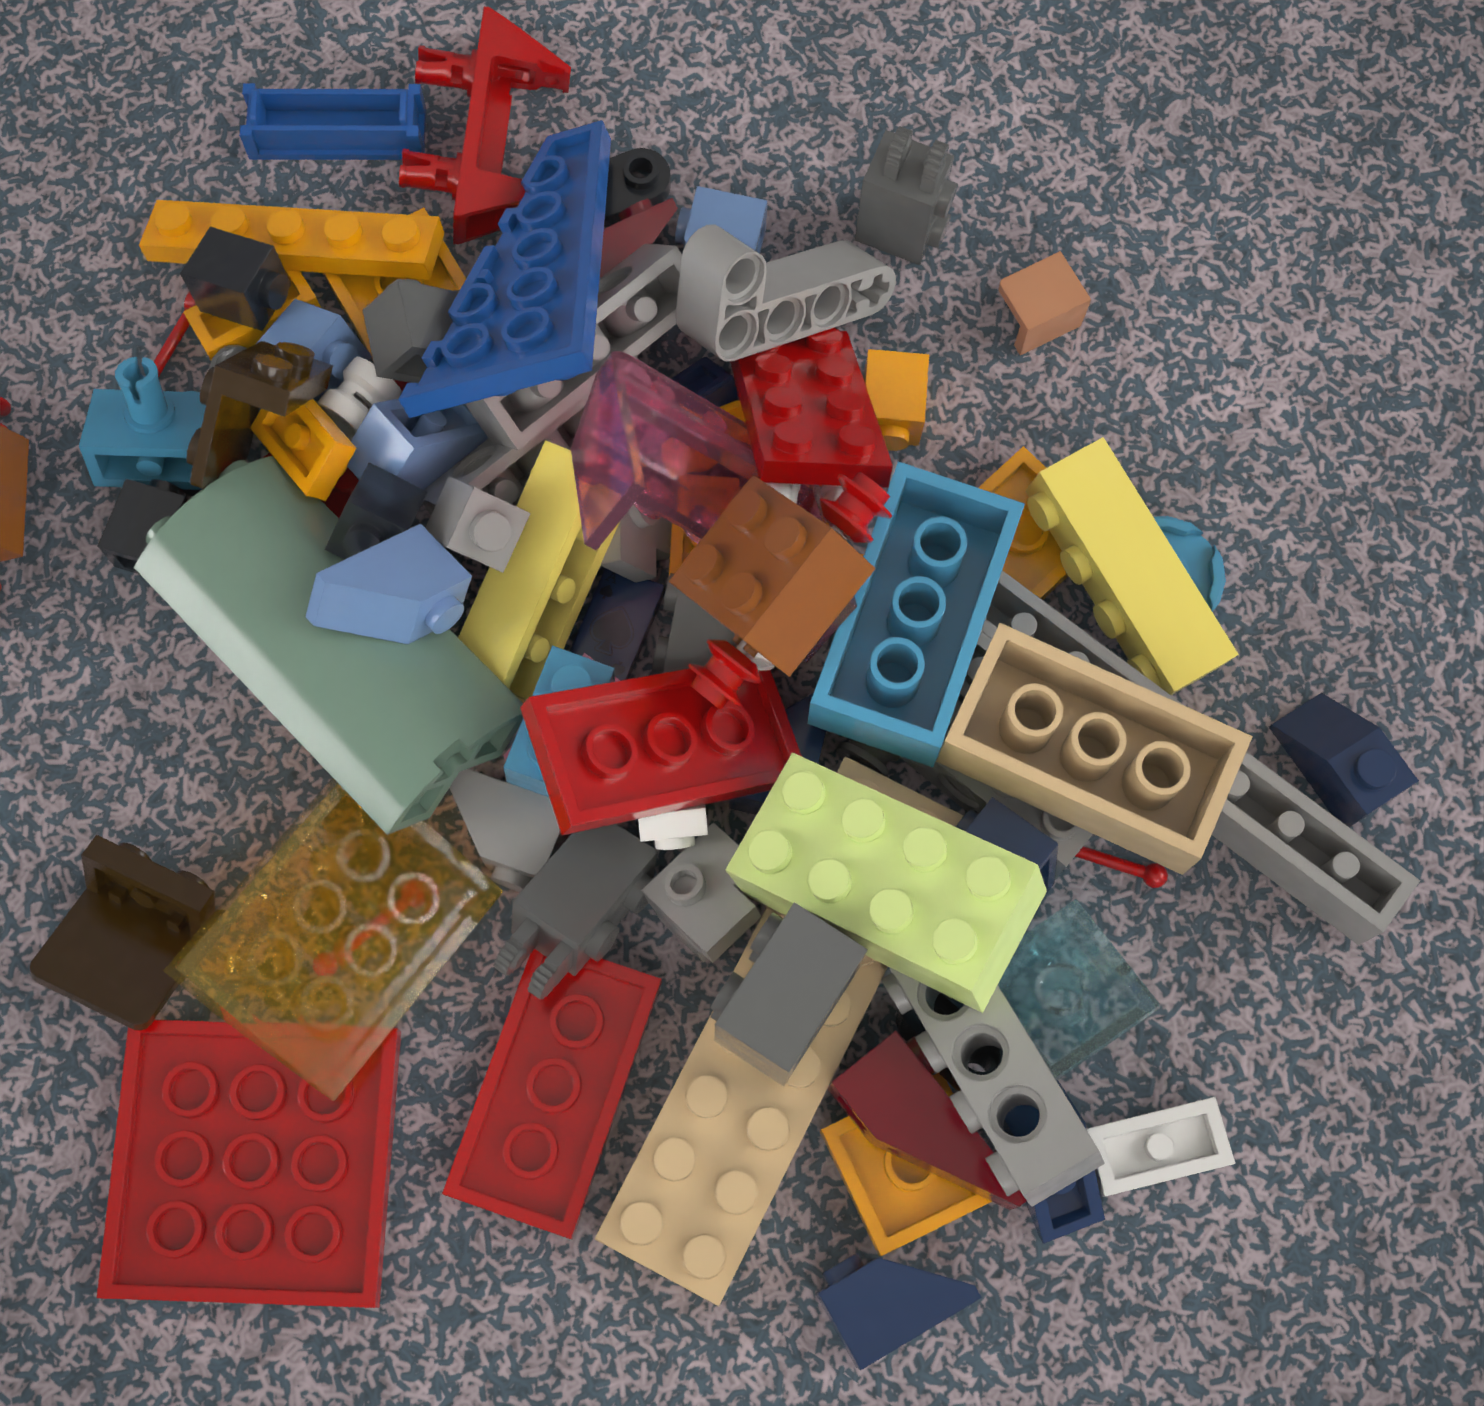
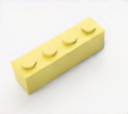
M1104 437L1038 473L1025 490L1029 497L1027 505L1030 514L1042 530H1049L1062 550L1060 559L1064 570L1074 583L1084 586L1095 604L1093 613L1099 627L1107 637L1111 639L1116 638L1129 659L1127 660L1129 665L1168 694L1173 695L1239 655Z
M546 440L516 507L529 512L530 516L504 573L489 567L458 637L522 703L533 695L552 645L564 649L637 484V481L602 462Z

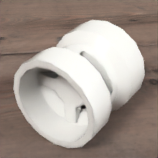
M358 356L344 369V381L339 387L327 390L317 402L350 440H352L373 403L398 399L402 393V390L393 379L377 377L374 364Z

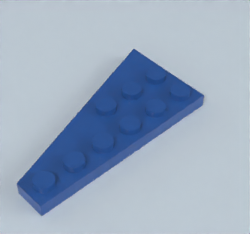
M603 120L546 137L521 181L525 194L518 207L506 208L498 222L502 231L500 239L496 246L491 245L483 248L450 306L448 314L453 321L443 340L431 341L424 352L422 360L427 368L419 383H407L398 398L409 418L493 396H507L520 389L555 380L564 381L578 374L592 371L611 138Z

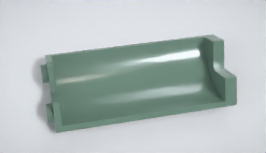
M273 456L250 463L245 460H238L225 468L217 480L194 495L172 516L162 518L150 528L146 535V543L148 545L140 555L134 569L387 835L430 818L460 771L501 756L520 727L523 719L520 707L523 703L450 629L441 634L431 632L410 644H403L313 626L305 616L316 573L345 560L324 550L339 518L320 499L305 496Z

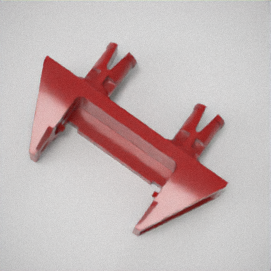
M485 6L483 7L478 49H472L471 55L426 48V46L422 45L418 47L415 84L422 85L423 83L467 90L470 104L463 152H457L456 158H449L403 148V165H400L399 170L400 188L410 187L452 194V200H455L453 244L457 245L500 231L498 222L506 208L518 207L525 194V189L521 183L522 179L502 174L512 104L511 88L537 90L540 87L563 90V93H568L571 67L507 18L492 8Z

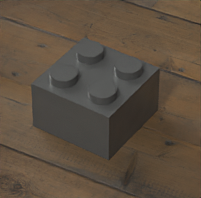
M795 902L784 919L774 912L768 917L750 947L753 951L749 960L754 965L745 978L733 972L711 1006V1009L714 1010L711 1018L716 1021L714 1041L782 1086H785L856 975L868 950Z

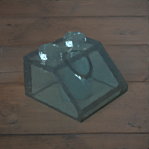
M1077 899L1024 934L998 983L999 988L1056 1081L1160 1009V1003Z

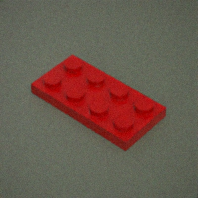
M831 328L735 361H730L760 480L765 483L841 486L837 478L839 474L852 480L858 472H861L881 488L889 487L893 464L847 331Z
M690 668L528 697L520 709L561 835L771 790L792 752L802 757L771 670H759L760 684L744 681L738 688L736 693L742 703L741 708L729 700L723 709L720 710L690 686V683L697 676Z
M534 949L529 955L442 1194L573 1240L656 1002L662 979L605 959L595 961L590 958L576 976L567 972L557 986L552 989V992L540 1000L528 992V987L533 973L544 963L547 957Z

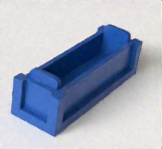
M243 83L242 94L247 104L246 125H240L239 136L249 160H402L403 148L425 153L426 105L421 84H409L408 89H257L255 83Z

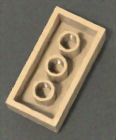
M999 623L936 762L1183 875L1201 860L1253 736Z

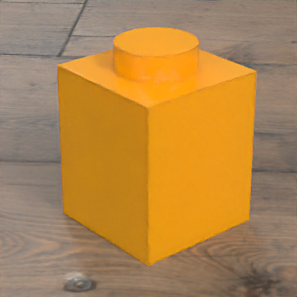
M868 349L863 379L888 451L902 450L907 448L908 445L919 446L925 424L929 354Z

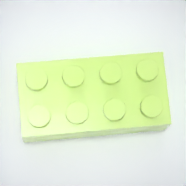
M793 752L725 869L745 896L785 916L795 902L868 949L866 956L981 1013L984 1012L1047 892L1038 864Z

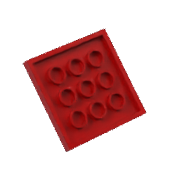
M154 1020L144 1030H133L128 1027L96 1298L380 1308L401 1030L383 1027Z

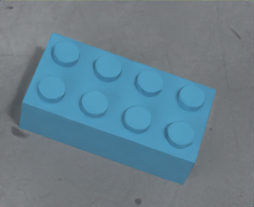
M898 461L887 491L890 498L884 504V507L892 514V518H877L871 534L873 541L868 543L863 556L876 569L843 611L810 702L807 724L934 767L1025 504Z

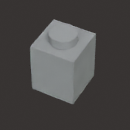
M449 476L425 528L446 548L504 573L530 513Z

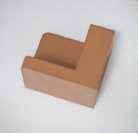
M1061 251L1003 278L998 288L1001 296L1020 325L1014 344L1020 356L1080 327L1091 302V298Z

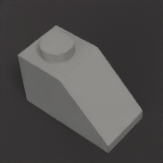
M470 769L460 771L449 787L487 869L493 871L491 880L499 885L521 892L567 839L568 834L561 835L550 798Z

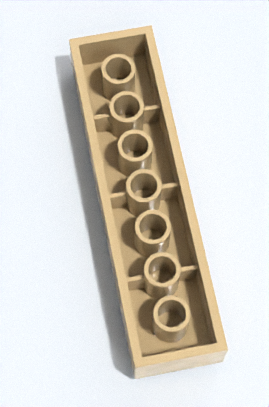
M846 756L837 773L952 826L956 827L963 815ZM766 907L733 972L743 978L746 977L754 965L749 960L753 951L750 947L758 932L773 912L783 919L785 915ZM865 955L856 975L785 1086L777 1083L715 1042L716 1021L710 1015L606 1215L595 1240L719 1306L888 966Z

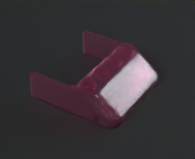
M621 351L612 352L597 371L571 446L584 545L597 550L632 505L652 519L663 517L683 528L685 533L698 544L752 475L759 478L746 423L627 353ZM801 484L797 505L829 525L822 518L818 502L820 498H823L820 486ZM853 596L803 661L808 662L856 609L855 596Z

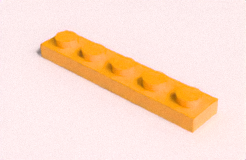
M156 200L139 247L147 261L186 264L209 227H214L273 245L284 269L288 271L430 280L445 232L439 216Z

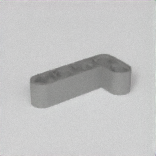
M706 225L698 229L689 238L683 250L676 305V324L682 332L719 359L726 362L735 361L875 314L891 298L896 285V275L892 268L848 240L836 241L766 263L761 254L721 227Z

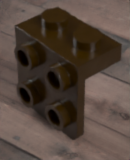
M260 341L218 363L215 367H211L205 375L200 390V403L206 405L202 426L193 434L187 450V463L193 465L190 484L204 489L210 483L217 480L224 469L238 460L246 461L254 434L250 427L258 415L259 408L285 417L328 389L333 365L314 359L315 353L311 349L299 344L279 342L273 345Z
M96 835L81 854L86 890L31 961V977L36 983L133 1030H144L152 1024L216 932L215 891L210 889L204 880L191 872L184 870L174 872L153 862L144 851L132 844L123 842L117 845Z

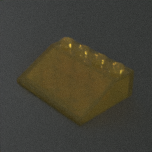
M332 777L163 971L214 1014L330 1100L335 1101L504 891L424 820L387 835Z

